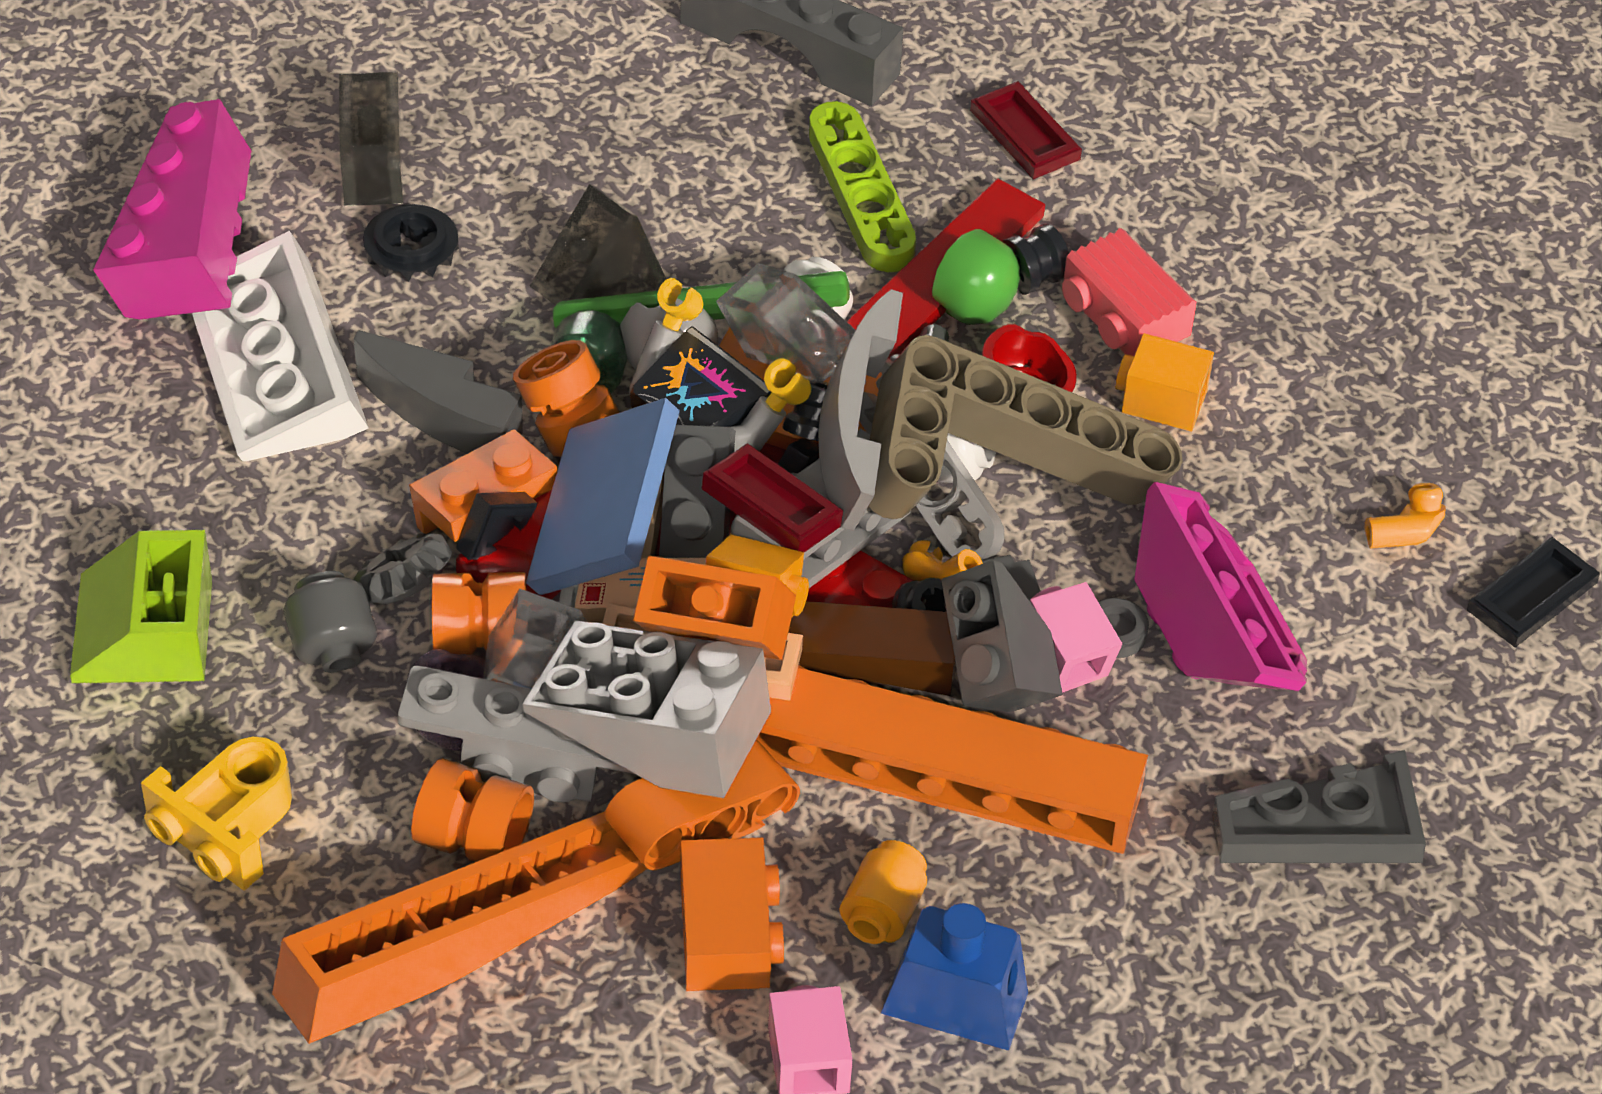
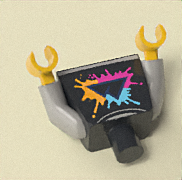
M675 278L665 280L659 287L657 299L660 307L666 311L663 321H655L639 358L629 389L631 407L635 408L667 398L679 410L676 425L731 427L736 430L734 452L747 443L760 452L786 416V412L783 409L787 403L790 405L801 404L808 399L811 394L810 381L800 373L795 374L796 366L785 358L776 359L766 369L764 380H762L693 326L683 332L680 329L682 322L691 321L698 317L703 309V299L700 293L691 287L683 303L675 306L676 299L681 294L682 283Z

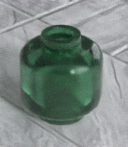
M594 310L577 311L565 317L556 327L550 346L569 340H582L587 345L600 371V379L596 385H604L612 394L622 382L628 361L620 323L608 314Z

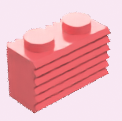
M1119 227L1115 234L1110 232L1105 238L1100 236L1096 242L1090 241L1086 247L1081 245L1076 252L1071 250L1067 255L1062 283L1063 296L1072 310L1075 312L1083 311L1098 326L1101 338L1111 349L1120 348L1124 354L1135 356L1143 333L1175 342L1191 336L1197 302L1124 229Z

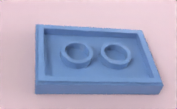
M667 398L569 429L526 580V584L539 595L639 567L679 410Z

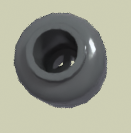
M338 571L318 572L301 579L295 585V592L288 597L284 606L285 620L297 657L306 664H322L323 670L328 673L354 668L361 662L360 655L372 647L377 637L376 625L367 594L362 584L353 579L345 578L344 574Z

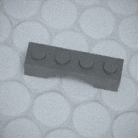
M681 0V24L727 44H730L738 34L749 30H761L778 35L793 44L805 55L814 67L821 85L869 106H873L900 75L904 28L840 0Z

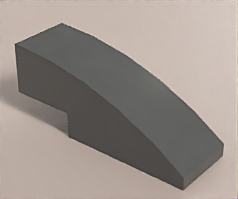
M357 331L354 337L357 377L380 401L403 420L432 438L466 454L513 429L522 435L521 395L474 382L473 361L365 331Z

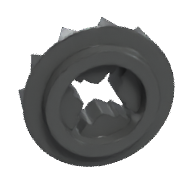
M418 533L411 539H400L394 546L381 549V553L378 556L364 563L362 569L357 572L353 580L362 584L369 603L389 604L414 595L430 585L433 574L443 572L446 563L452 555V551L441 534Z

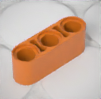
M756 740L724 798L660 788L641 778L626 785L613 797L605 810V819L647 869L658 870L680 862L681 840L741 838L765 826L762 821L763 819L779 810H782L784 813L789 812L799 798L800 788L765 747Z

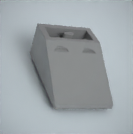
M575 621L525 699L523 710L526 714L660 788L724 798L771 713V705L762 648L736 645L725 641L715 642L675 636L664 632H648L608 626L602 623Z

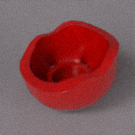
M1007 324L996 329L985 341L981 353L982 356L1073 392L1077 381L1075 366L1057 342L1047 334L1031 332L1016 324Z

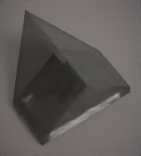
M589 184L531 282L530 287L556 305L560 301L658 291L661 284L667 279L638 217L602 190Z

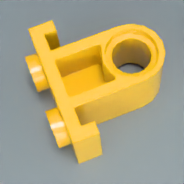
M263 737L240 739L229 745L176 792L173 791L170 772L161 766L141 782L146 809L144 820L150 831L166 845H172L178 841L190 850L199 868L209 878L221 882L226 877L245 891L264 874L259 838L283 818L290 809L292 800L288 762L285 751L278 743Z

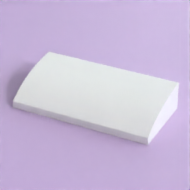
M290 231L283 233L236 256L235 274L228 276L227 286L232 292L231 307L195 312L192 315L233 443L242 461H249L342 440L368 429L369 427L310 261Z

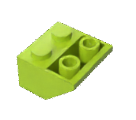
M205 530L138 531L81 573L70 671L72 683L205 681L212 574Z

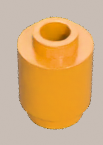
M886 840L881 842L876 849L866 853L839 908L841 918L856 938L866 943L880 944L883 941L892 943L902 937L927 886V876L925 873L927 863L918 850L901 841Z

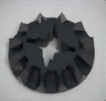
M406 204L384 210L368 223L363 234V245L368 263L370 265H380L385 277L395 272H402L408 282L414 272L422 271L433 278L438 265L451 266L454 251L459 249L458 231L454 222L442 211L426 205ZM401 233L413 242H421V249L412 250L408 245L401 246Z

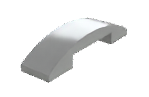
M892 289L872 306L858 325L830 378L820 414L819 457L825 489L829 501L843 510L841 527L852 531L855 530L875 494L882 444L857 437L866 375L874 378L878 376L897 340L903 293Z

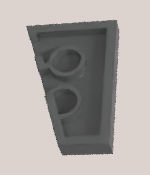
M1405 750L1385 754L1382 765L1356 770L1352 763L1329 768L1328 776L1325 779L1299 784L1287 778L1217 795L1214 800L1212 817L1220 863L1423 862L1426 841Z

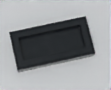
M1550 537L1469 600L1467 611L1516 648L1596 585L1600 572L1555 538Z

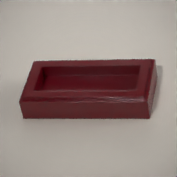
M1019 81L971 100L970 111L1032 179L1081 160L1082 148Z
M748 443L703 472L701 487L703 491L782 547L806 552L841 527L843 516L841 508Z

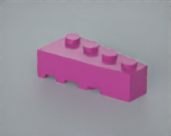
M220 99L197 103L183 102L169 108L95 264L94 272L124 317L141 320L231 307L232 292L227 286L228 276L235 274L237 257L232 251L233 237L241 233L242 218L237 212L238 202L244 200L246 195L251 149Z

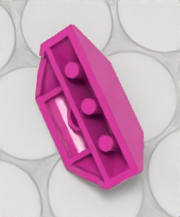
M1154 482L1146 494L1134 580L1147 603L1146 609L1149 616L1159 625L1173 651L1172 658L1176 666L1186 676L1194 679H1205L1231 685L1299 691L1307 683L1305 676L1307 672V659L1252 562L1229 531L1211 517L1208 512L1210 506L1200 492Z

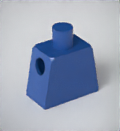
M956 904L948 910L934 906L922 907L901 956L881 1014L1009 1051L1028 996L1020 935L1011 928L986 922L984 913L978 907L971 904Z

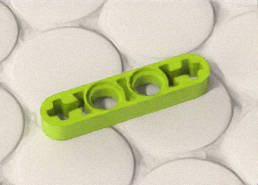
M838 101L820 104L812 110L809 117V139L862 257L869 266L876 270L898 272L915 257L916 235L914 228L858 111L851 105ZM829 124H835L836 128L844 130L843 141L837 143L836 132ZM847 162H855L865 166L867 169L860 173H847L838 167ZM865 201L880 203L885 209L877 213H867L861 211L856 206ZM887 228L886 236L893 247L899 248L889 249L886 243H880V231Z

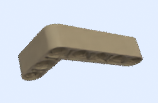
M929 335L918 336L908 344L891 364L880 381L869 440L881 443L882 445L875 494L869 507L883 518L894 520L906 516L938 482L942 471L948 433L1128 505H1137L1145 502L1147 490L1154 482L1165 484L1179 471L1183 462L1182 451L1177 441L1169 433L1158 427L938 337Z

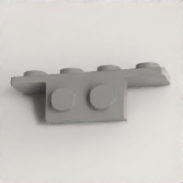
M418 665L413 666L410 670L398 711V724L403 727L463 739L460 764L478 769L483 782H486L492 776L498 775L530 785L534 793L541 794L555 802H569L574 799L591 802L598 767L634 774L526 714L523 710V703L532 689Z

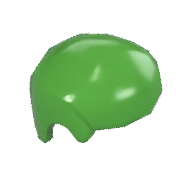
M972 230L961 235L947 250L936 271L932 296L946 308V313L966 325L988 324L1008 309L1017 293L1020 280L1018 261L1012 249L984 230Z

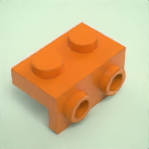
M513 429L409 484L417 528L425 534L440 528L451 540L456 542L461 536L476 493L526 492L535 499L553 489L558 471L557 466Z

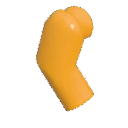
M1433 483L1415 484L1408 492L1410 504L1404 507L1400 515L1366 518L1364 531L1369 548L1412 546L1426 542L1445 518L1446 506L1441 504L1443 499L1442 489Z
M919 540L914 542L910 546L909 553L904 555L902 569L905 576L912 580L920 581L925 578L943 579L981 565L983 562L980 556L970 549H964L943 562V553L939 547L929 553L927 551L931 541Z

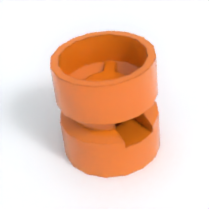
M569 340L547 347L525 360L513 374L512 379L526 407L531 412H539L535 425L553 456L562 457L569 429L620 413L609 389L604 385H596L600 379V371L587 345L582 340Z
M525 572L488 573L483 583H476L470 573L433 574L432 638L434 658H471L477 648H484L490 657H526L527 606Z
M444 758L439 759L430 768L418 794L412 818V839L415 843L449 854L456 852L460 847H464L466 857L474 862L522 844L529 829L534 806V790L530 785L498 775L492 776L486 782H483L478 769Z

